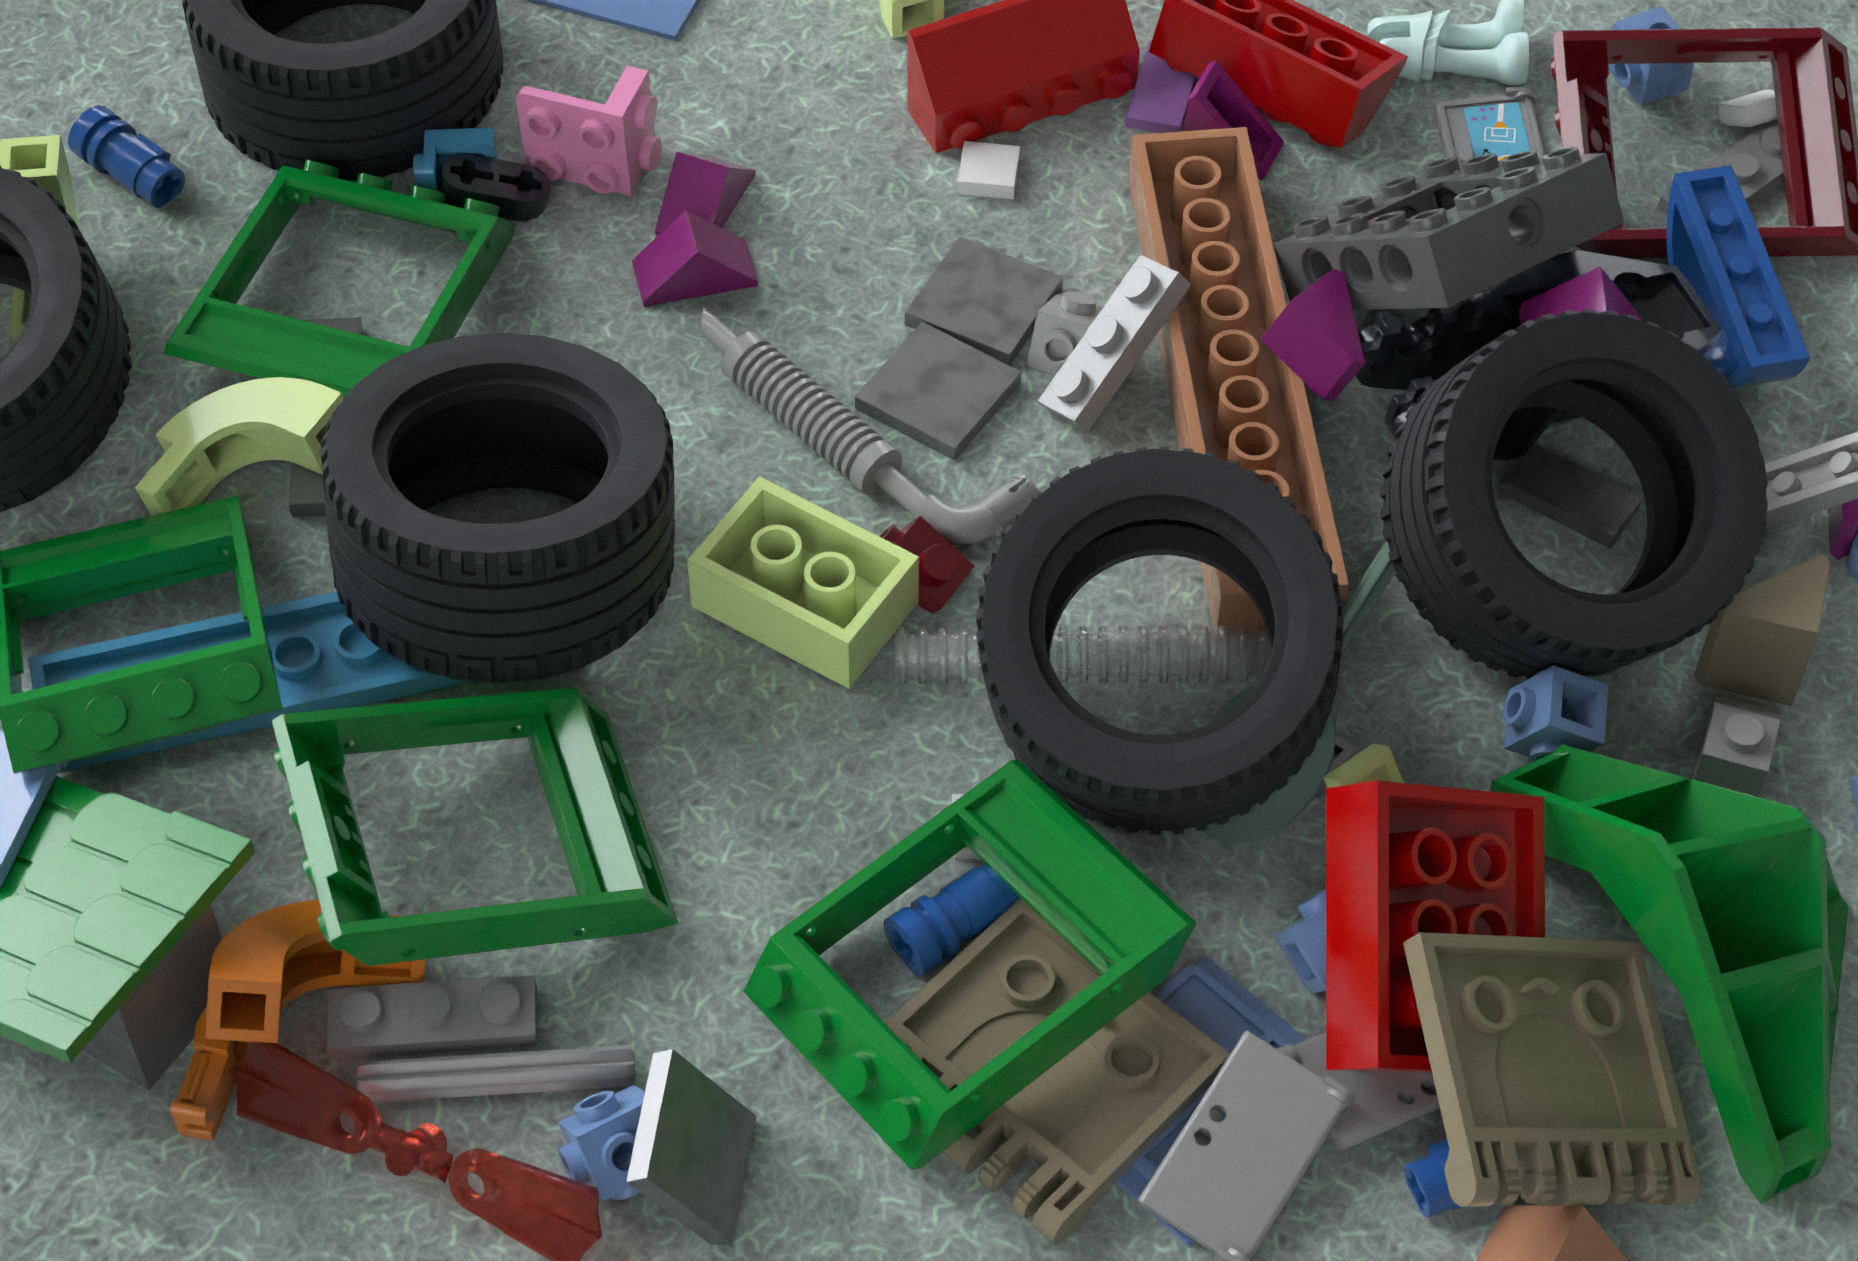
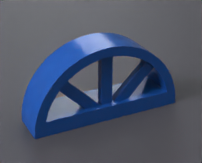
M1732 165L1675 173L1667 210L1668 265L1678 266L1722 328L1718 340L1703 356L1709 359L1713 367L1728 380L1732 388L1788 380L1796 377L1805 368L1810 356Z

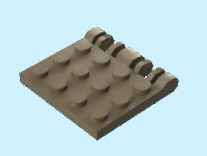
M1019 898L887 1020L885 1024L952 1091L1101 975ZM1148 992L942 1153L966 1173H972L986 1161V1164L981 1168L982 1170L977 1180L992 1192L999 1190L1002 1185L1004 1186L1019 1171L1027 1155L1041 1167L1019 1188L1011 1207L1026 1219L1032 1217L1036 1212L1032 1226L1052 1243L1058 1245L1083 1222L1091 1207L1135 1164V1161L1210 1087L1230 1053ZM1003 1137H1006L1008 1140L997 1149Z
M1420 932L1403 942L1450 1150L1444 1172L1450 1196L1455 1204L1461 1207H1487L1492 1204L1509 1206L1514 1205L1519 1195H1521V1199L1525 1200V1204L1550 1205L1551 1203L1555 1206H1599L1603 1203L1626 1205L1631 1196L1636 1198L1637 1203L1690 1205L1698 1199L1701 1191V1178L1640 942Z

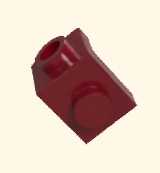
M922 516L917 517L901 530L892 524L879 536L919 557L918 605L932 614L943 608L975 567Z

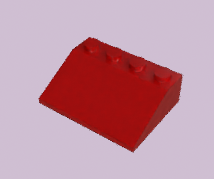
M1380 780L1326 788V1070L1432 1074L1403 942L1411 937L1424 932L1545 938L1544 797Z

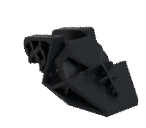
M1578 250L1558 254L1449 308H1429L1427 316L1414 322L1405 332V325L1399 316L1392 317L1389 311L1378 312L1374 324L1358 333L1365 364L1355 376L1361 385L1367 387L1407 391V393L1392 396L1385 416V424L1396 440L1395 433L1399 426L1405 423L1407 412L1418 403L1417 399L1429 390L1433 383L1486 344L1521 325L1519 310L1523 302L1600 266L1642 317V322H1652L1658 324L1662 329L1670 330L1680 340L1695 347L1702 355L1718 340L1722 328L1678 266ZM1549 407L1515 409L1500 434L1494 460H1510L1523 457L1547 428L1569 423L1571 420L1581 418V416Z

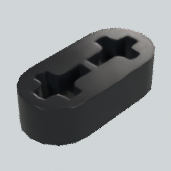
M465 153L452 155L444 161L439 182V192L446 194L445 203L464 209L466 198L499 206L498 217L516 221H530L540 216L547 207L551 188L547 175L534 166ZM461 180H468V181H471L472 183H471V184H464V183H461ZM517 191H527L529 195H522L517 193Z

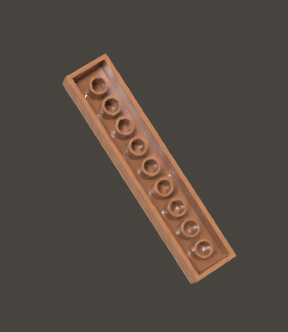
M1247 127L1132 135L1128 185L1142 256L1179 272L1191 284L1157 333L1179 451H1183V448L1193 449V452L1202 454L1206 452L1216 455V459L1225 462L1228 460L1238 462L1239 467L1245 470L1252 469L1258 473L1259 479L1266 484L1271 482L1279 487L1278 492L1283 497L1289 496L1295 503L1296 511L1299 514L1304 513L1310 519L1311 530L1319 533L1322 539V547L1325 552L1329 553L1333 561L1332 572L1338 576V590L1344 607L1349 583L1304 382L1260 340L1286 308V301ZM1201 562L1215 640L1269 636L1265 621L1250 596L1229 576Z

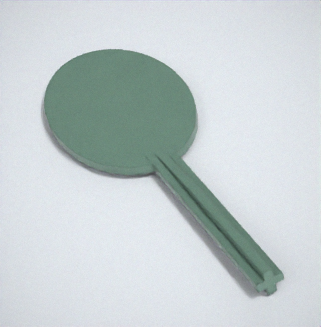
M1387 541L1343 607L1342 617L1344 625L1341 658L1396 573L1394 565L1389 559L1388 553L1390 550ZM1256 684L1229 700L1208 724L1232 711L1248 696ZM1331 710L1325 723L1321 738H1318L1316 741L1315 750L1303 761L1299 772L1288 777L1285 787L1280 791L1276 789L1262 805L1254 804L1250 807L1249 813L1242 816L1236 814L1229 818V822L1219 825L1217 822L1209 824L1206 830L1201 831L1217 841L1245 844L1266 839L1294 821L1311 803L1324 781L1323 777L1329 771L1336 741V724L1333 710Z

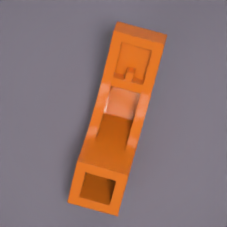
M319 899L291 903L264 911L234 927L224 936L213 953L208 980L205 1039L277 1043L281 1013L286 1005L296 997L309 991L333 986L420 983L424 979L425 959L367 966L346 951L335 950L326 941L319 928L318 915L322 913ZM389 915V917L401 916V915Z

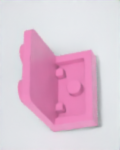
M626 66L605 104L530 86L522 87L516 96L525 164L543 171L550 181L564 179L587 185L598 193L608 194L615 192L632 197L646 171L653 172L659 163L662 143L660 138H656L654 127L657 99L655 96H651L648 70Z

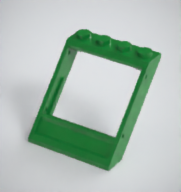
M305 160L303 170L282 165L167 340L164 354L261 379L285 377L308 380L341 392L345 398L354 385L383 363L420 346L452 339L456 336L511 241L516 224L498 217L500 207L486 202L466 198L463 209L444 204L445 193L412 185L409 196L392 192L393 181L369 174L358 173L357 181L354 183L338 179L339 168L309 160ZM312 197H317L374 214L453 233L457 231L458 241L470 244L410 347L236 304L301 203L311 206Z
M238 496L0 551V719L12 770L15 775L81 758L85 760L216 728L218 727L217 725L283 709L254 557ZM235 570L244 621H249L250 638L23 692L21 674H24L20 621Z
M577 687L284 713L272 720L279 746L274 752L275 760L280 771L288 780L293 799L288 806L289 814L294 825L302 834L307 852V857L303 859V867L309 881L317 890L322 913L318 915L319 928L326 941L335 950H344L367 966L645 933L679 924L609 716ZM527 737L578 896L389 917L387 910L385 912L382 911L343 770L345 764L344 755Z
M1010 760L772 935L743 992L911 1170H915L928 1164L1165 980L1197 923L1020 760ZM967 847L1101 976L951 1091L819 955L963 848Z

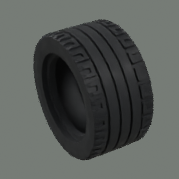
M182 0L197 71L211 118L215 120L216 127L224 134V138L230 143L235 144L241 153L247 154L249 158L257 162L264 163L265 166L273 170H280L282 165L303 170L305 160L339 168L337 178L346 181L357 180L358 173L386 177L394 173L404 172L406 169L413 167L414 154H423L425 130L475 128L482 121V117H485L491 108L490 103L494 102L498 95L497 90L501 87V74L503 73L504 66L496 0ZM354 4L385 5L414 13L412 17L390 30L350 42L315 44L297 42L275 36L286 26L307 15L338 6Z
M0 166V283L20 288L32 294L30 311L24 329L12 349L0 362V512L32 501L70 477L96 451L108 434L107 431L118 417L119 409L123 405L125 399L124 390L129 384L130 377L128 372L132 364L128 354L131 350V340L128 336L129 329L123 318L122 308L77 224L67 214L61 202L54 199L51 192L45 188H39L34 180L29 177H22L20 172L12 169H3Z
M1584 309L1579 313L1574 310L1563 311L1557 316L1553 314L1542 315L1535 321L1529 320L1519 327L1505 332L1457 364L1433 383L1432 387L1417 399L1418 403L1409 409L1405 416V423L1399 426L1395 433L1396 442L1389 447L1388 456L1390 461L1384 466L1382 474L1385 479L1381 487V497L1383 498L1381 519L1384 521V530L1382 532L1384 540L1388 542L1390 550L1388 555L1390 562L1393 563L1394 569L1397 572L1395 575L1399 583H1403L1410 603L1413 602L1419 610L1418 614L1424 620L1427 619L1434 627L1433 630L1438 636H1443L1444 639L1449 641L1451 647L1456 650H1463L1468 654V658L1474 662L1485 663L1488 669L1494 671L1503 669L1506 670L1509 676L1515 678L1526 676L1529 679L1539 671L1553 665L1586 677L1600 675L1677 645L1685 638L1702 631L1703 626L1711 624L1718 617L1720 610L1727 608L1733 602V594L1741 591L1745 584L1744 577L1746 574L1751 573L1755 565L1754 558L1760 553L1762 544L1760 538L1762 532L1765 531L1767 523L1765 517L1766 510H1768V499L1766 498V487L1768 485L1765 461L1760 451L1758 435L1755 432L1750 416L1740 402L1739 396L1728 383V380L1695 347L1680 340L1670 330L1662 329L1658 324L1652 322L1645 323L1639 321L1637 317L1629 314L1626 316L1619 315L1616 311H1605L1600 314L1592 309ZM1549 407L1581 416L1606 432L1620 446L1632 463L1640 480L1646 502L1647 532L1640 560L1629 580L1616 594L1587 593L1556 582L1535 568L1522 555L1506 532L1495 502L1492 472L1495 449L1500 434L1515 409Z
M512 333L459 336L420 346L383 363L354 385L328 421L327 433L322 440L321 460L329 551L337 597L340 603L344 605L347 617L353 621V625L358 630L363 632L381 650L416 669L455 680L508 683L545 679L583 668L621 648L656 614L658 605L665 599L667 589L671 585V573L674 569L675 487L673 438L670 434V423L666 418V413L657 403L654 394L620 363L585 346L547 336ZM504 487L547 491L578 502L552 515L506 524L461 522L424 511L438 502L459 494Z
M1159 446V449L1148 450L1146 447L1136 448V452L1123 453V451L1113 452L1112 456L1105 458L1099 456L1090 460L1091 464L1082 468L1076 466L1069 469V473L1062 478L1057 476L1050 482V487L1044 492L1038 491L1034 494L1029 505L1021 507L1016 513L1017 520L1014 524L1007 525L1002 532L1003 539L1001 544H995L991 553L993 558L991 564L986 566L983 573L985 585L979 588L978 598L980 603L976 614L979 660L990 706L1007 747L1011 748L1014 752L1015 760H1020L1073 810L1078 809L1083 812L1084 818L1092 821L1095 818L1104 821L1105 826L1113 829L1117 825L1127 827V832L1138 833V829L1150 830L1151 834L1161 835V831L1173 830L1174 835L1184 833V829L1196 828L1197 831L1206 830L1209 824L1217 822L1219 825L1229 822V818L1236 814L1242 816L1249 813L1250 807L1254 804L1262 805L1265 803L1271 793L1276 789L1280 791L1287 785L1288 777L1291 774L1296 775L1306 757H1309L1315 750L1316 741L1318 738H1321L1325 723L1332 710L1343 648V603L1338 590V576L1332 572L1333 561L1329 553L1324 551L1319 533L1312 531L1310 528V519L1304 513L1299 514L1296 511L1294 501L1289 496L1283 497L1278 492L1279 487L1271 482L1266 484L1259 479V474L1252 469L1245 470L1238 466V462L1232 460L1225 462L1216 459V455L1206 452L1202 454L1187 448H1183V451L1170 450V447ZM1151 555H1174L1203 562L1233 579L1256 604L1267 626L1272 652L1263 675L1253 690L1238 706L1222 718L1198 729L1178 734L1148 735L1135 733L1110 725L1089 713L1074 700L1058 679L1050 662L1053 636L1063 611L1074 595L1089 580L1113 565L1129 559Z

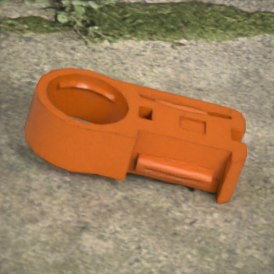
M206 1005L196 1022L193 1043L195 1051L177 1101L172 1102L171 1116L180 1135L214 1141L250 1042L205 1039Z

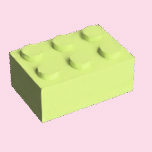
M760 476L687 560L691 607L848 689L853 686L919 601L918 556Z

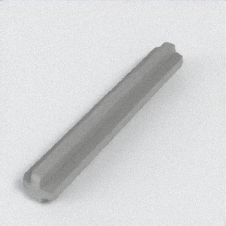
M623 1045L364 1061L358 1065L356 1083L359 1098L364 1103L629 1087L634 1084L635 1057L632 1047Z

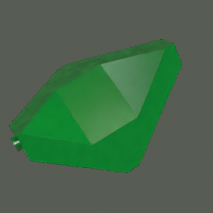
M1563 744L1552 754L1493 779L1490 787L1491 792L1544 797L1545 855L1593 874L1679 990L1739 1175L1761 1204L1819 1175L1833 1146L1830 1132V1075L1848 905L1840 896L1827 858L1826 839L1803 810Z

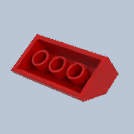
M1002 0L907 30V110L935 154L954 147L963 149L964 141L976 142L979 139L1003 131L1016 132L1023 129L1028 123L1055 114L1060 116L1068 115L1080 106L1104 98L1117 99L1125 95L1129 90L1134 89L1138 78L1140 49L1126 1Z
M1164 0L1148 51L1165 60L1172 70L1189 72L1199 78L1208 63L1217 60L1253 105L1260 108L1264 116L1274 121L1288 122L1308 132L1310 138L1315 142L1330 147L1336 146L1340 149L1365 131L1403 70L1408 56L1294 0Z

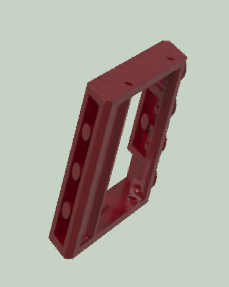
M1823 28L1562 30L1552 34L1554 57L1551 59L1550 69L1557 85L1559 108L1555 112V123L1561 135L1562 149L1578 147L1580 155L1606 153L1616 192L1617 186L1607 90L1608 64L1771 62L1789 227H1757L1768 256L1858 255V136L1847 47ZM1622 223L1576 247L1582 251L1629 259L1668 258L1667 228L1624 229V224Z

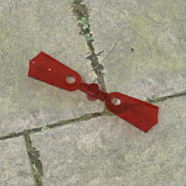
M255 1042L248 1054L232 1069L237 1090V1116L348 1154H358L372 1148L385 1155L387 1168L397 1176H406L413 1171H420L446 1183L448 1178L451 1193L463 1208L551 1261H580L586 1251L602 1237L599 1218V1191L593 1186L485 1149L475 1148L467 1150L453 1161L454 1155L446 1152V1136L438 1126L424 1123L407 1132L381 1122L378 1108L367 1095L278 1043ZM341 1113L347 1114L353 1120L355 1125L354 1134H350L343 1129L340 1122ZM469 1173H474L481 1178L484 1184L483 1194L475 1192L470 1187L468 1182Z

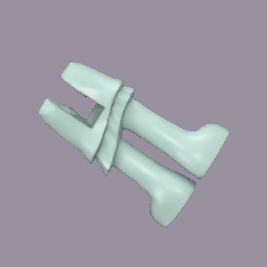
M1500 0L1493 20L1479 24L1450 23V9L1433 16V12L1430 10L1414 15L1379 17L1368 23L1367 37L1408 56L1406 64L1398 77L1407 78L1419 83L1420 79L1432 81L1433 73L1451 72L1464 76L1491 79L1509 86H1525L1527 83L1529 38L1527 32H1523L1524 0Z

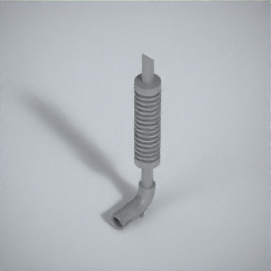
M703 306L701 335L724 354L721 370L728 378L864 494L872 495L882 488L913 515L912 520L922 516L950 544H975L985 539L991 541L994 535L997 537L1002 536V532L1007 525L1017 520L1016 513L1019 509L1027 507L1032 501L1031 497L1038 492L1037 487L1031 480L1019 489V486L1026 482L1027 476L1017 474L1003 484V486L976 503L970 501L961 508L947 504L937 495H926L899 472L902 454L756 331H749L738 336Z

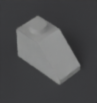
M1715 690L1692 779L1759 797L1769 772L1781 721L1779 707Z

